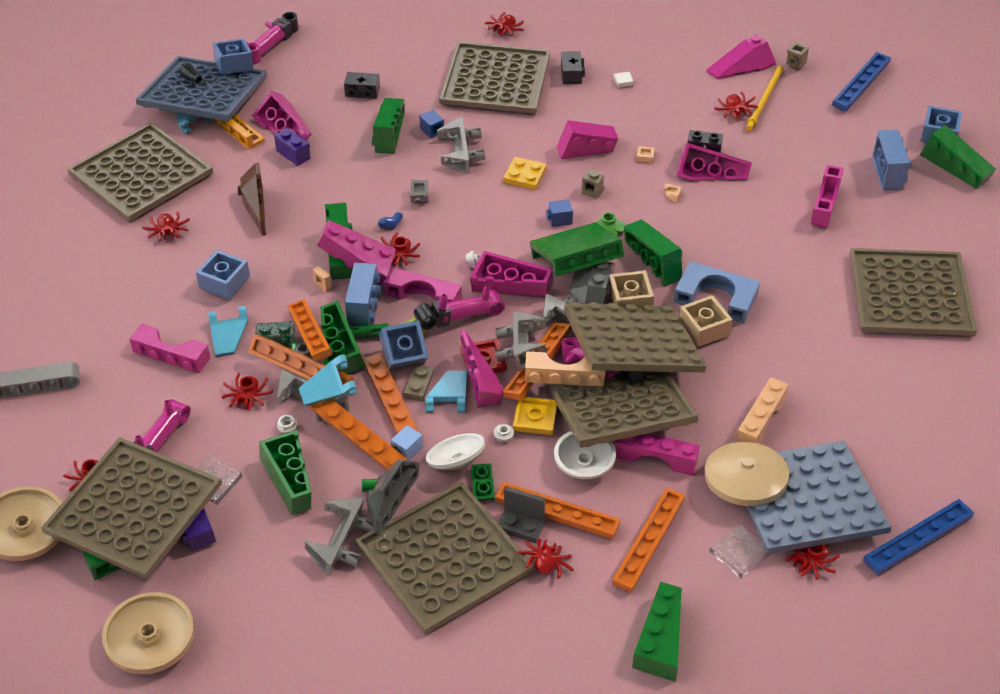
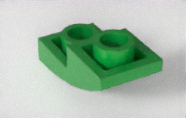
M492 464L471 465L473 495L477 500L495 499Z

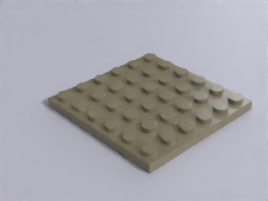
M457 41L439 103L448 106L536 114L550 58V50Z
M152 122L67 168L72 177L129 222L213 173V168Z
M850 249L860 332L976 336L977 328L960 252Z
M572 302L565 303L564 305L566 316L591 370L701 373L706 371L707 365L673 306H653L650 304H645L644 306H636L634 304L618 306L615 303L598 304L595 302L590 304Z
M646 371V379L641 383H631L626 380V377L621 380L615 377L606 378L605 376L604 387L546 383L580 448L600 443H609L623 438H631L632 436L650 434L655 431L668 430L678 426H687L698 422L697 413L669 372Z
M119 437L44 523L41 530L44 534L147 580L220 488L222 482L220 478Z
M462 481L390 520L381 535L376 534L375 529L355 539L356 546L425 635L534 571L532 563H530L529 568H526L528 558L525 554H518V551H521Z

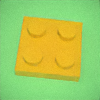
M514 157L503 177V183L536 190L547 169V164Z
M524 397L521 401L518 400L513 430L516 432L553 435L557 411L555 400Z

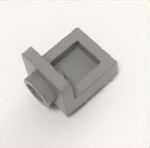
M411 180V202L416 204L428 202V180Z

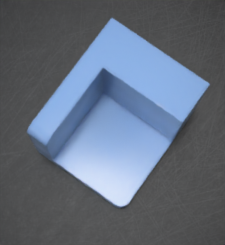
M405 426L391 439V445L409 461L423 448V436L413 428Z

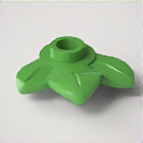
M611 212L604 213L600 220L596 221L597 224L616 236L618 232H624V226L626 225L624 222L617 220L616 215Z

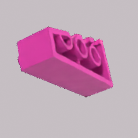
M330 220L327 221L317 244L318 247L334 258L343 260L350 269L354 266V263L377 264V272H380V282L378 285L381 286L387 278L396 249Z
M484 251L470 277L472 292H483L484 286L489 285L490 290H495L500 294L546 297V294L549 293L553 285V269Z

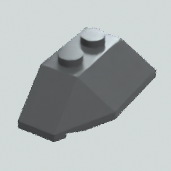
M603 262L576 270L569 289L572 298L575 297L576 302L582 304H590L592 302L605 304L609 289V274H613L615 263Z
M396 461L387 468L383 475L378 477L376 486L368 492L366 496L367 508L376 534L381 535L419 477L418 462Z

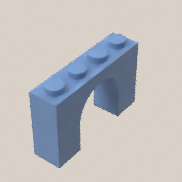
M689 261L675 289L674 303L681 305L692 303L697 295L707 288L723 289L732 296L728 308L729 316L734 321L745 324L758 296L760 281Z

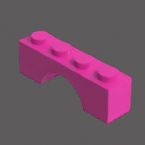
M826 165L820 192L813 208L811 225L828 228L844 168Z
M394 267L384 281L385 295L404 299L406 296L416 293L429 295L435 301L440 300L442 294L447 295V302L462 299V289L459 284Z
M142 323L129 338L132 351L136 354H142L154 360L179 366L188 371L200 373L211 358L208 344L190 339L180 345H168L161 342L158 328Z
M642 434L615 441L616 458L634 462L642 456H654L666 461L674 472L694 476L700 445L653 434Z

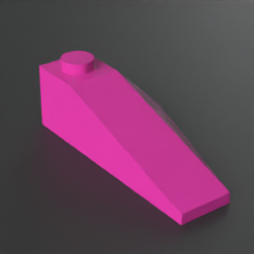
M755 34L743 40L711 65L707 72L716 79L735 76L736 73L740 72L748 74L750 70L758 69V71H763L776 65V61L768 42L758 34Z
M271 91L252 114V117L261 127L275 134L288 128L304 140H308L312 135L292 104L283 94Z
M685 143L679 159L677 176L691 181L748 179L752 162Z
M465 329L461 330L460 340L477 407L500 404L504 390L503 385H499L497 376Z

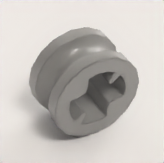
M305 342L296 344L295 351L310 358L312 357Z

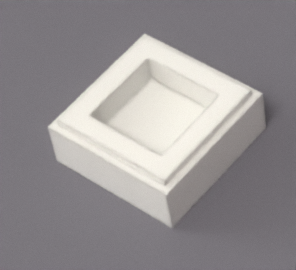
M630 72L614 74V81L618 88L633 86L634 81Z

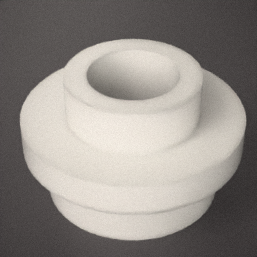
M470 251V253L466 254L467 266L475 269L480 257L475 251Z
M283 415L277 422V429L284 434L295 431L297 428V421L291 415Z
M501 424L494 429V437L500 443H508L514 436V430L509 425Z

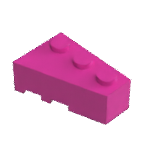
M567 120L556 147L560 158L567 159L613 152L619 138L614 126Z

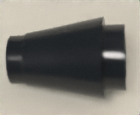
M183 63L180 66L179 73L182 78L196 84L202 81V76L192 64Z

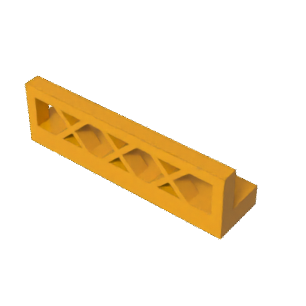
M236 114L229 121L214 119L216 123L248 150L265 141L263 136Z

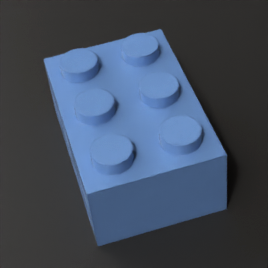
M878 130L872 158L882 190H903L904 184L908 180V169L911 168V160L907 157V148H904L903 137L900 136L899 130Z
M354 263L345 300L347 322L350 329L351 326L368 325V323H375L376 312L374 310L378 309L379 300L377 297L381 296V285H378L380 282V272H377V264Z

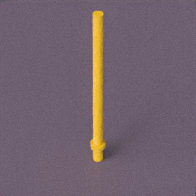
M782 66L777 67L757 105L758 108L748 118L747 131H751L756 126L757 119L783 71Z

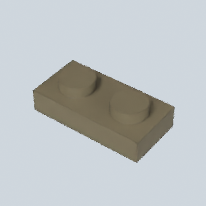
M415 364L404 391V398L423 401L433 378L434 368Z

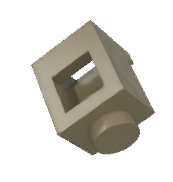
M794 42L787 49L786 64L790 65L794 70L801 69L807 62L809 47Z
M588 170L582 178L581 194L597 199L605 189V186H603L604 175L599 174L597 170Z

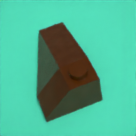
M255 163L240 178V185H237L238 195H242L243 203L262 236H265L263 185L259 163Z

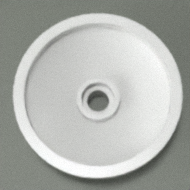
M570 431L557 441L554 449V458L557 466L565 474L577 479H595L605 475L613 467L616 459V450L612 442L580 448L573 433Z
M475 433L460 434L447 438L428 451L426 461L430 467L438 470L463 469L481 455L485 448V440L483 436Z

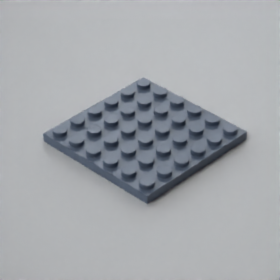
M177 56L136 98V105L145 108L151 107L159 110L173 111L174 113H185L190 116H202L207 119L213 118L220 121H229L267 77V71L253 69L245 73L236 72L230 75H221L215 62ZM183 63L192 64L202 76V81L199 84L180 76L179 68Z
M845 441L778 451L777 453L783 457L789 468L787 489L773 502L760 506H745L767 554L891 532L890 523Z

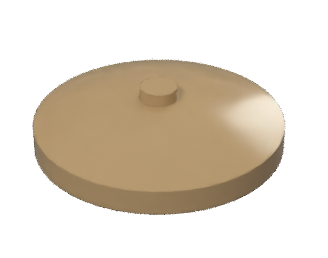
M735 442L723 445L711 453L705 465V480L711 491L727 502L741 506H760L775 501L785 492L789 481V468L783 457L767 446L753 442Z
M24 486L13 488L0 494V559L8 561L30 560L47 553L60 541L44 534L41 530L44 523L62 504V501L54 493L40 487Z
M162 592L142 593L123 601L110 613L102 631L103 647L109 660L125 672L132 674L157 673L171 667L187 653L194 638V621L189 608L179 598Z

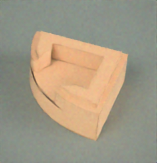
M665 184L664 192L666 197L677 203L682 193V187Z

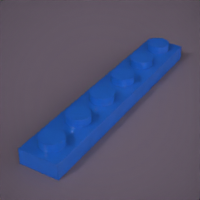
M876 52L836 96L832 106L848 111L890 63L891 57Z
M957 499L866 554L863 561L877 575H880L970 520L974 512L960 499Z

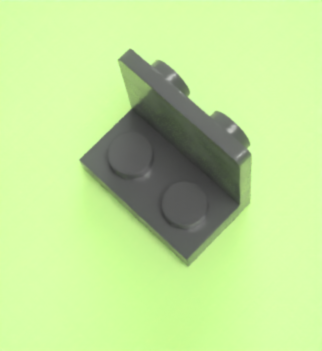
M506 487L504 490V511L498 524L508 535L537 543L545 525L546 499L538 495L522 492L516 488Z

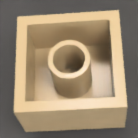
M646 270L609 274L608 291L612 303L618 306H626V304H634L636 306L653 305L654 295Z
M713 295L680 306L679 319L697 347L730 336L733 319Z

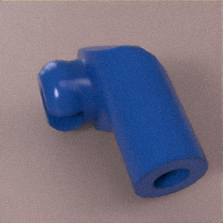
M396 212L393 217H383L379 219L378 225L380 228L394 229L402 220L403 215L400 212Z

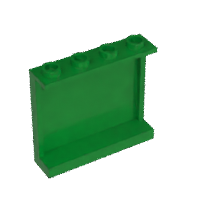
M596 222L530 241L532 258L543 256L551 262L555 276L624 257L622 239Z

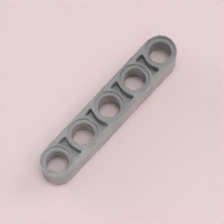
M65 362L0 372V399L76 387L80 383L79 365L75 362Z

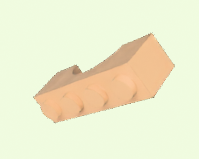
M526 352L525 382L604 387L605 370H591L585 356L578 363L564 365L554 362L546 353Z
M770 377L739 427L736 442L760 444L774 412L778 413L786 401L789 384Z

